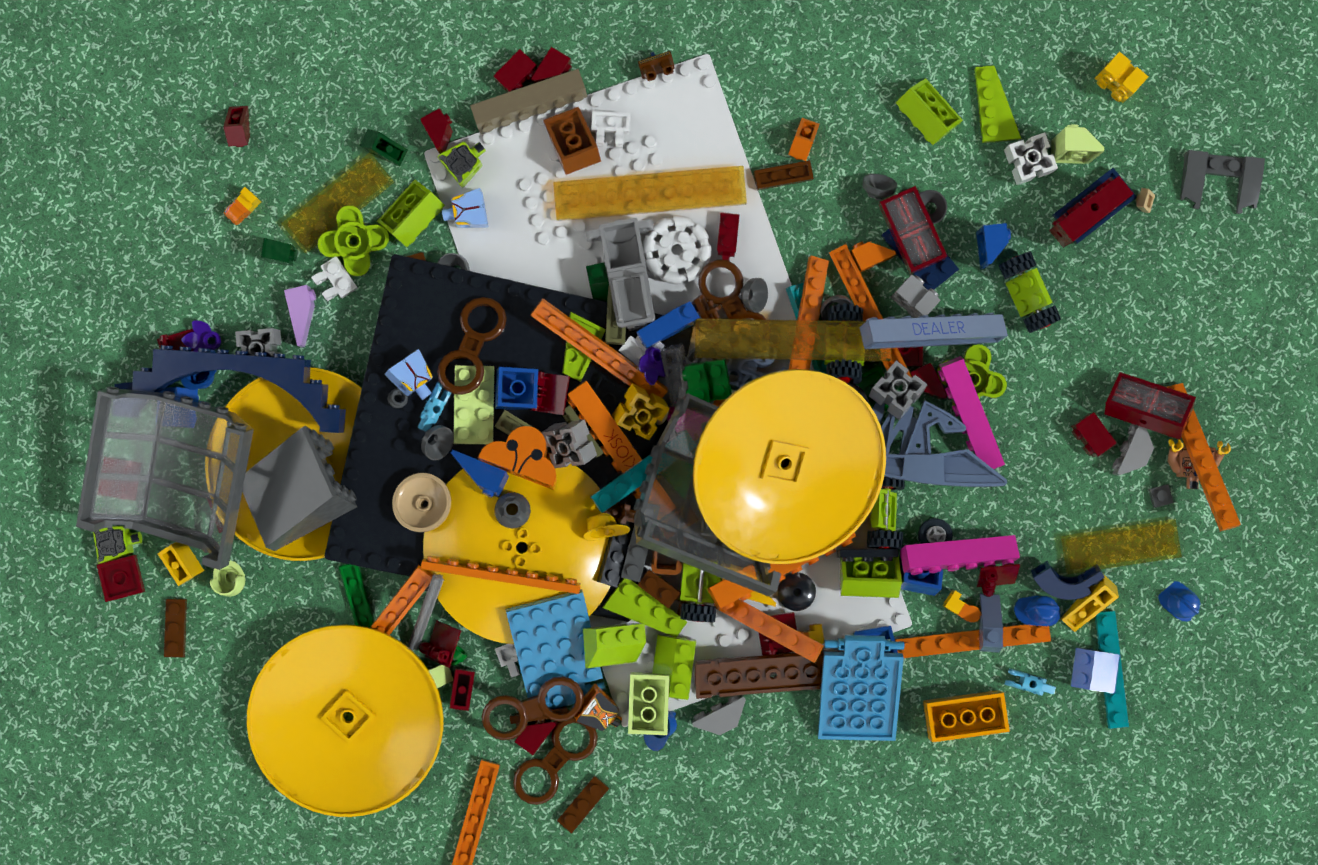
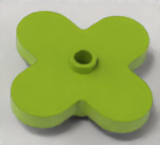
M344 206L337 213L338 229L323 233L318 239V249L326 257L342 256L347 272L353 276H362L370 268L369 252L385 248L389 241V234L380 225L365 226L362 213L358 208ZM353 237L357 239V244L355 245L350 243V239Z
M980 344L970 346L966 350L963 359L969 374L974 377L973 384L979 400L981 396L990 398L1000 397L1006 390L1007 382L1003 375L989 370L991 362L990 350ZM938 366V367H937V370H936V374L938 375V377H939V379H940V376H939V374H938V371L941 370V369H940V366Z

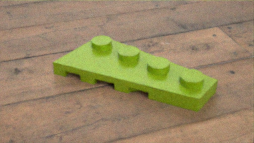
M995 66L975 67L982 143L1020 140L1021 136Z
M625 578L622 579L602 607L636 622L645 623L646 626L673 637H677L687 624L686 620L680 619V616L670 608L664 606L632 580Z

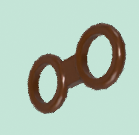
M721 259L711 261L704 266L698 279L700 292L705 295L707 301L712 300L714 304L722 305L729 318L726 330L734 332V327L738 321L744 318H752L762 326V339L770 341L771 329L769 322L762 314L748 311L740 299L739 295L743 288L744 279L739 268L734 263ZM718 267L730 270L736 280L733 292L725 297H717L711 294L706 285V277L709 272ZM728 343L734 349L735 345Z
M486 297L475 298L468 302L461 311L460 324L465 336L459 350L446 354L440 361L437 370L440 384L452 394L463 395L471 393L483 381L484 367L478 356L484 342L491 341L502 333L507 320L505 310L494 299ZM478 306H489L498 314V324L488 333H477L468 324L469 314ZM465 358L475 365V378L468 385L455 386L447 380L445 375L446 367L454 359Z
M560 676L546 681L539 689L538 695L521 701L516 697L508 695L497 696L490 700L483 709L481 716L483 727L493 738L504 741L521 735L527 726L528 720L543 715L550 720L558 722L568 721L575 717L582 709L584 702L583 691L579 684L571 678ZM564 685L571 688L576 695L575 705L563 713L554 712L549 709L545 697L552 687ZM509 704L518 710L520 722L516 728L503 732L492 726L490 713L496 706Z
M575 717L568 721L557 722L552 733L553 748L543 759L534 758L526 760L519 765L514 773L513 785L519 798L528 804L534 805L543 804L552 799L559 785L557 772L568 760L579 761L592 754L597 746L598 735L596 729L579 723L588 730L590 741L583 751L572 753L565 750L561 745L559 739L560 732L566 725L579 722L576 721ZM541 767L550 775L551 787L544 795L538 797L531 796L522 788L521 777L528 768Z

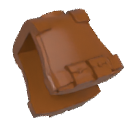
M652 534V538L658 540L659 534ZM683 539V546L685 548L686 541ZM653 551L651 569L654 573L677 575L681 572V561L676 560V565L658 564V552Z

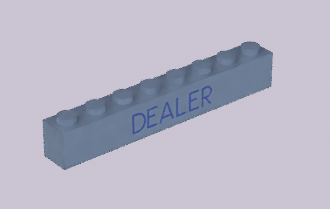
M973 313L968 316L955 314L950 317H945V315L935 317L924 315L918 318L905 316L901 319H895V317L878 319L873 317L867 319L859 327L864 349L998 343L1008 336L1003 314L994 315V313L984 315Z

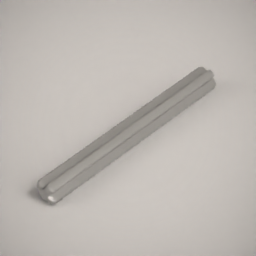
M434 574L408 643L411 650H418L444 581L441 574Z

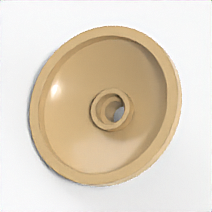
M413 474L404 479L396 488L392 501L393 512L398 522L411 531L428 532L434 530L446 520L450 512L451 495L449 489L441 479L432 474ZM427 501L428 506L423 508V503Z

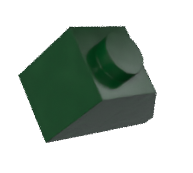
M367 129L359 145L370 153L399 167L408 149L384 134L371 129Z
M263 238L261 258L269 263L293 266V261L297 259V250L291 244Z
M605 262L586 266L592 298L607 302L609 281Z

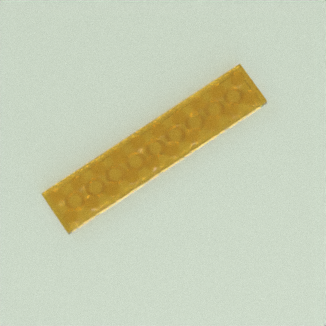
M744 166L553 182L557 221L747 204Z
M696 319L695 358L891 361V348L864 349L859 327L866 321Z

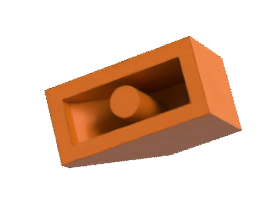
M805 118L801 119L788 155L798 160H807L819 123Z
M863 241L853 245L851 250L852 257L860 273L896 255L894 250L871 242L864 244Z

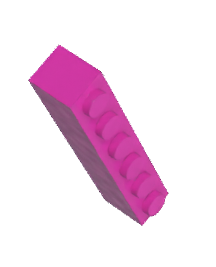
M959 356L939 364L941 370L938 371L942 382L946 381L948 386L945 389L949 399H953L955 404L952 406L953 412L956 417H960L961 422L966 426V430L962 434H967L969 439L966 441L968 449L973 451L977 457L993 469L1005 465L964 359Z
M1015 535L905 545L900 550L904 573L911 572V575H918L923 573V571L937 573L941 569L956 571L962 567L971 570L982 565L985 567L1002 564L1003 566L1007 563L1014 564V561L1020 558Z

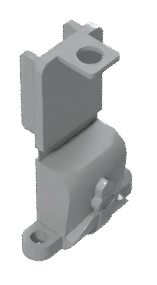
M637 218L622 221L621 219L599 225L600 229L586 232L588 242L602 240L617 326L619 328L627 327L629 331L642 329L647 326V323L655 320L640 233L654 229L653 220L638 221Z

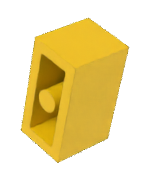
M175 542L157 553L178 586L204 571L188 545Z

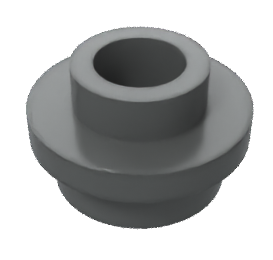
M393 389L388 395V402L394 408H402L408 401V396L400 389ZM399 396L400 402H396L394 397Z

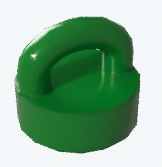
M458 645L453 656L456 660L452 659L451 665L456 666L467 658V653Z

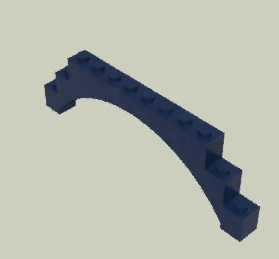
M161 345V349H153L152 368L141 367V371H133L132 390L160 392L181 379L202 372L214 370L246 372L264 378L290 393L313 416L320 426L319 432L344 433L346 409H339L340 405L328 404L327 407L328 384H322V380H310L311 360H305L303 355H293L291 359L285 358L286 354L274 353L273 357H266L267 353L255 352L254 356H250L248 351H236V354H229V350L217 349V353H210V349L198 348V352L191 351L192 347H179V350H173V346ZM129 397L113 399L112 416L139 417V411L151 399Z

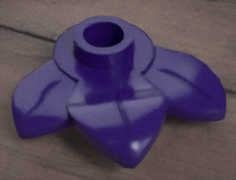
M198 320L192 321L194 332L186 334L181 339L187 347H192L194 352H198V348L216 350L221 345L220 335L211 331L210 326L206 322ZM210 337L215 339L214 344L208 343Z
M654 347L647 348L645 355L639 359V370L644 372L645 379L650 385L656 383L658 376L666 377L667 375L665 363L662 361V353L658 348Z

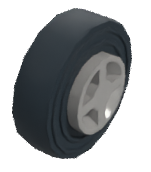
M928 519L919 527L918 540L920 544L946 542L953 539L950 525L942 519Z

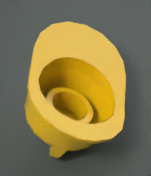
M600 513L587 519L588 531L583 536L586 540H599L606 537L624 535L630 531V528L625 525H617L614 517L610 514Z

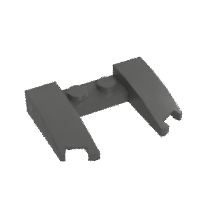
M1188 150L1184 154L1180 200L1183 201L1185 197L1195 203L1192 208L1198 210L1202 198L1205 174L1239 178L1236 214L1243 213L1242 208L1252 205L1253 209L1257 208L1265 158L1248 156L1239 158Z

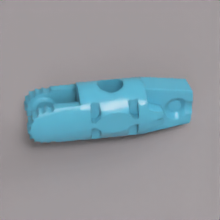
M440 382L436 383L420 415L421 421L418 428L425 432L431 428L432 424H436L451 395L445 389L440 400L437 399L442 390Z
M1009 668L1008 673L1020 676L1019 683L1006 680L1005 685L1041 696L1043 692L1055 693L1056 687L1046 684L1047 679Z

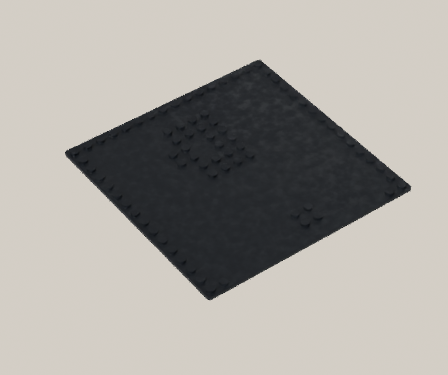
M392 255L340 484L354 492L357 498L355 500L357 508L332 520L324 555L325 559L410 577L417 566H421L424 559V532L411 531L402 526L396 519L392 507L396 488L404 479L417 473L432 474L447 484L463 469L452 456V450L478 460L481 450L487 445L454 444L453 442L451 450L442 459L431 460L426 457L421 449L425 431L419 429L418 425L421 421L420 415L430 395L422 400L415 391L408 396V401L404 407H392L388 402V395L393 389L399 388L386 377L385 373L388 369L419 349L433 377L426 383V386L432 393L436 383L439 382L437 370L440 361L449 352L459 350L465 336L460 324L461 311L468 302L475 298H492L500 303L505 310L507 318L502 333L495 339L484 342L478 356L483 366H494L493 442H506L509 436L494 427L504 410L543 432L555 423L566 422L563 416L531 411V409H495L496 370L498 367L538 369V372L566 376L562 374L566 340L531 316L532 311L542 299H545L568 317L570 312L606 329L607 302L402 255ZM478 306L469 314L468 324L477 333H488L498 324V314L489 306ZM655 313V320L663 315ZM694 325L661 341L665 345L661 353L667 375L666 377L658 376L657 380L668 388V392L663 397L668 407L676 405L683 379L682 371L685 369ZM626 327L625 342L630 336L636 339L638 336L636 332L639 330L629 331ZM606 330L601 338L603 342H605ZM607 344L617 352L622 347V345ZM457 358L448 364L445 375L451 384L455 385V365L475 366L470 360ZM591 359L581 382L570 377L567 393L584 381H587L593 389L601 374L627 389L630 386ZM442 386V390H441V392H440V394H439V396H438V398H437V399H439V400H440L442 394H443L444 391H445V389L443 388V386ZM451 393L436 424H432L431 428L442 425L449 428L454 435V394ZM395 396V401L400 402V397ZM566 400L565 408L570 405V404L567 402V400ZM575 407L573 410L577 415H579L580 412ZM665 420L661 425L655 423L657 429L650 440L637 435L633 427L630 431L621 426L619 427L643 460L651 454L654 445H657L668 421ZM586 423L588 431H590L591 428L588 425V423ZM435 434L430 436L428 443L434 440ZM597 439L596 443L601 447L602 443ZM604 453L597 458L594 457L585 465L577 466L600 489L623 474L622 471L617 472L611 464L614 460L610 455L606 457ZM663 470L659 472L655 477L659 484L662 477L660 474L663 472ZM634 490L621 499L619 503L630 505V509L634 510L637 499L633 494L636 491ZM427 501L423 503V508L428 506ZM627 521L625 526H628L630 531H633L635 523ZM519 542L516 545V550L519 553H525L528 549L525 542ZM620 575V578H619L618 585H619V583H620V582L622 581V579H623V578H621V575ZM610 586L603 601L591 615L629 622L631 619L602 608L616 589V587Z

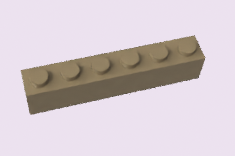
M579 69L472 104L470 107L479 132L487 133L495 128L508 126L519 120H526L533 115L544 114L548 110L562 108L572 102H579L587 98V93Z

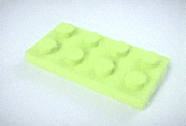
M455 365V386H465L471 383L476 375V367ZM483 366V381L477 389L468 394H454V444H489L493 442L494 366Z

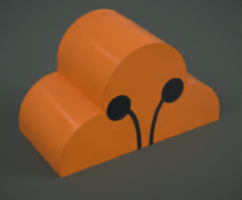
M519 427L510 433L506 442H491L479 454L478 458L482 462L554 490L556 487V470L553 464L546 458L547 446L545 438L534 427Z

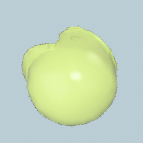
M230 560L228 566L220 570L214 568L210 586L219 595L227 597L236 596L245 586V574L236 562Z

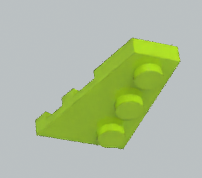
M570 312L569 317L601 340L606 329ZM566 341L562 374L581 382L591 362V358Z

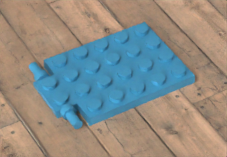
M582 589L579 594L565 593L505 609L527 698L538 695L542 685L553 677L563 676L571 678L579 684L583 691V696L593 686L590 684L585 685L584 683L603 679L601 667L585 668L583 629L591 628ZM604 682L596 684L602 690H606ZM557 685L547 692L545 701L550 709H556L574 704L576 695L568 686Z
M845 635V638H838V640H824V648H838V650H844V652H824L818 739L896 741L904 657L903 653H884V651H890L891 649L904 650V642L890 641V639H885V636Z

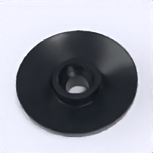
M797 572L793 575L792 573L786 575V578L780 581L777 589L781 604L792 611H801L808 608L816 596L814 582L803 573ZM796 588L801 590V594L798 596L794 595Z

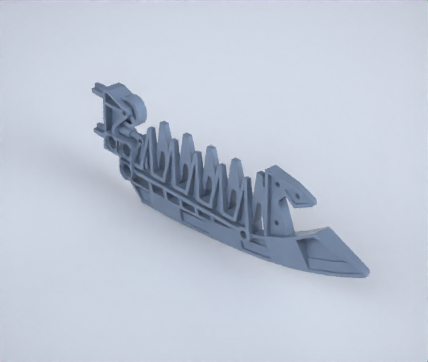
M724 328L720 330L718 339L735 345L727 364L728 375L733 374L738 378L735 382L730 381L732 390L736 391L747 382L766 375L757 371V367L765 368L774 363L777 350L772 342L765 339L758 340L750 332L741 329L740 334ZM927 401L923 402L917 418L912 417L914 407L910 406L909 410L897 422L895 427V416L889 413L881 426L886 447L884 477L923 484L959 487H999L1007 484V480L968 449L931 454L930 427L938 424L945 434L964 432L966 426L950 413ZM876 402L872 410L881 425L885 403L879 405ZM901 431L903 434L899 454H889L890 445L898 432Z

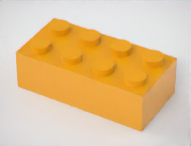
M1000 690L923 701L928 739L931 742L1010 732L1004 692Z

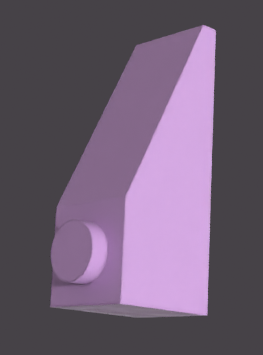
M308 285L284 290L296 343L300 348L306 345L315 307L314 300H316L314 289H311Z

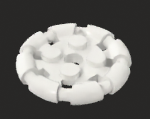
M678 215L669 219L663 218L654 224V229L648 235H645L643 251L646 258V266L655 277L662 278V281L666 283L681 284L683 281L690 282L699 276L702 268L710 261L711 245L708 243L709 236L705 229L699 223L696 224L691 221V218ZM675 225L676 231L669 232L668 226ZM687 227L693 231L691 235L684 232ZM657 234L662 237L659 243L654 240ZM701 242L702 247L696 249L695 243ZM673 246H681L682 253L674 255L671 252ZM658 251L659 258H653L652 252ZM694 257L699 260L697 265L691 263ZM663 265L669 267L667 272L661 269ZM685 268L686 273H678L679 269Z

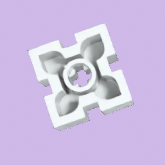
M1045 132L1030 137L1025 143L1024 140L1008 145L1004 149L1008 163H1014L1015 165L1012 174L1016 185L1031 181L1036 177V174L1040 178L1058 169L1054 155H1048L1047 153L1050 144Z

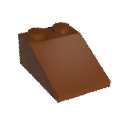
M579 107L543 120L565 175L601 162L598 147Z

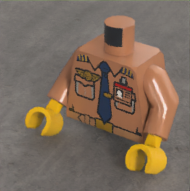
M1170 439L1168 441L1171 446L1168 453V464L1177 477L1187 478L1186 489H1198L1199 479L1186 447L1183 446L1181 440L1178 439V442L1174 444V441ZM1218 441V450L1209 447L1217 467L1224 455L1231 451L1229 443L1222 448V441Z

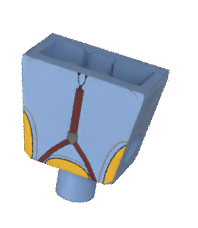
M480 188L453 197L451 199L452 208L442 210L444 221L455 219V224L458 228L489 227L483 192Z
M419 349L388 369L385 373L386 377L406 396L416 391L423 400L432 394L426 383L433 377Z

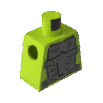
M461 142L437 157L463 188L483 166L478 157L486 150L480 142L472 148H469L465 142Z
M112 526V528H103L93 532L98 564L113 561L134 553L133 544L142 543L140 532L130 533V529H124V526Z

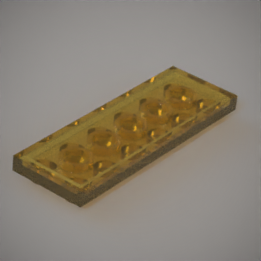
M369 152L281 224L304 253L307 254L318 245V239L323 233L338 229L336 217L342 207L354 206L361 210L395 182Z
M1176 519L1060 536L1066 574L1085 572L1098 564L1100 569L1182 557Z

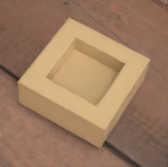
M1141 188L1140 194L1136 198V206L1142 212L1150 213L1155 194L1150 189Z

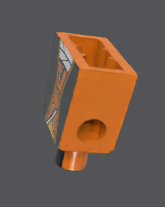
M596 684L584 696L582 709L575 716L577 722L600 731H604L609 724L618 727L622 721V717L617 715L619 708L615 701Z

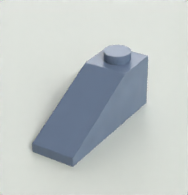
M980 594L979 651L999 653L1003 648L1000 595L986 597L984 594Z

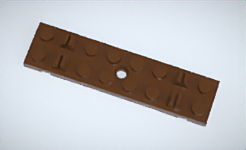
M844 650L821 651L815 663L797 653L695 661L696 699L712 698L714 695L727 697L798 690L821 689L824 652H844ZM771 673H776V676L770 677Z

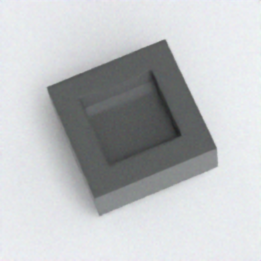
M1169 484L1148 489L1153 508L1174 503Z

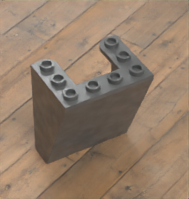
M307 426L299 429L245 474L242 492L266 548L273 551L357 508L355 503L357 498L354 492L348 490L344 485H340L338 481H335L333 477L335 474L334 469L325 459L333 454V444L329 439H325L322 434H317L314 429L311 430Z

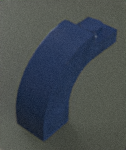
M1048 561L1031 570L1034 580L1041 589L1051 596L1066 600L1079 599L1092 594L1089 587L1099 584L1105 578L1098 564L1074 577L1059 575Z

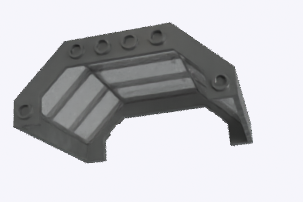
M112 386L99 390L76 527L95 532L103 528H112V525H124V529L138 530L209 553L202 558L201 565L218 570L228 566L254 429L236 413L228 411L229 409L226 407L218 406L216 408L211 406L209 402H195L193 398L187 396L177 397L173 392L164 391L160 393L126 390Z
M686 394L683 398L677 400L675 410L657 445H654L650 454L652 460L645 470V474H647L646 480L642 482L639 490L642 493L640 499L638 498L634 505V510H636L634 515L636 544L763 595L770 596L777 592L781 573L776 571L769 573L770 563L749 559L727 547L711 531L699 510L693 487L694 458L700 437L708 421L719 407Z

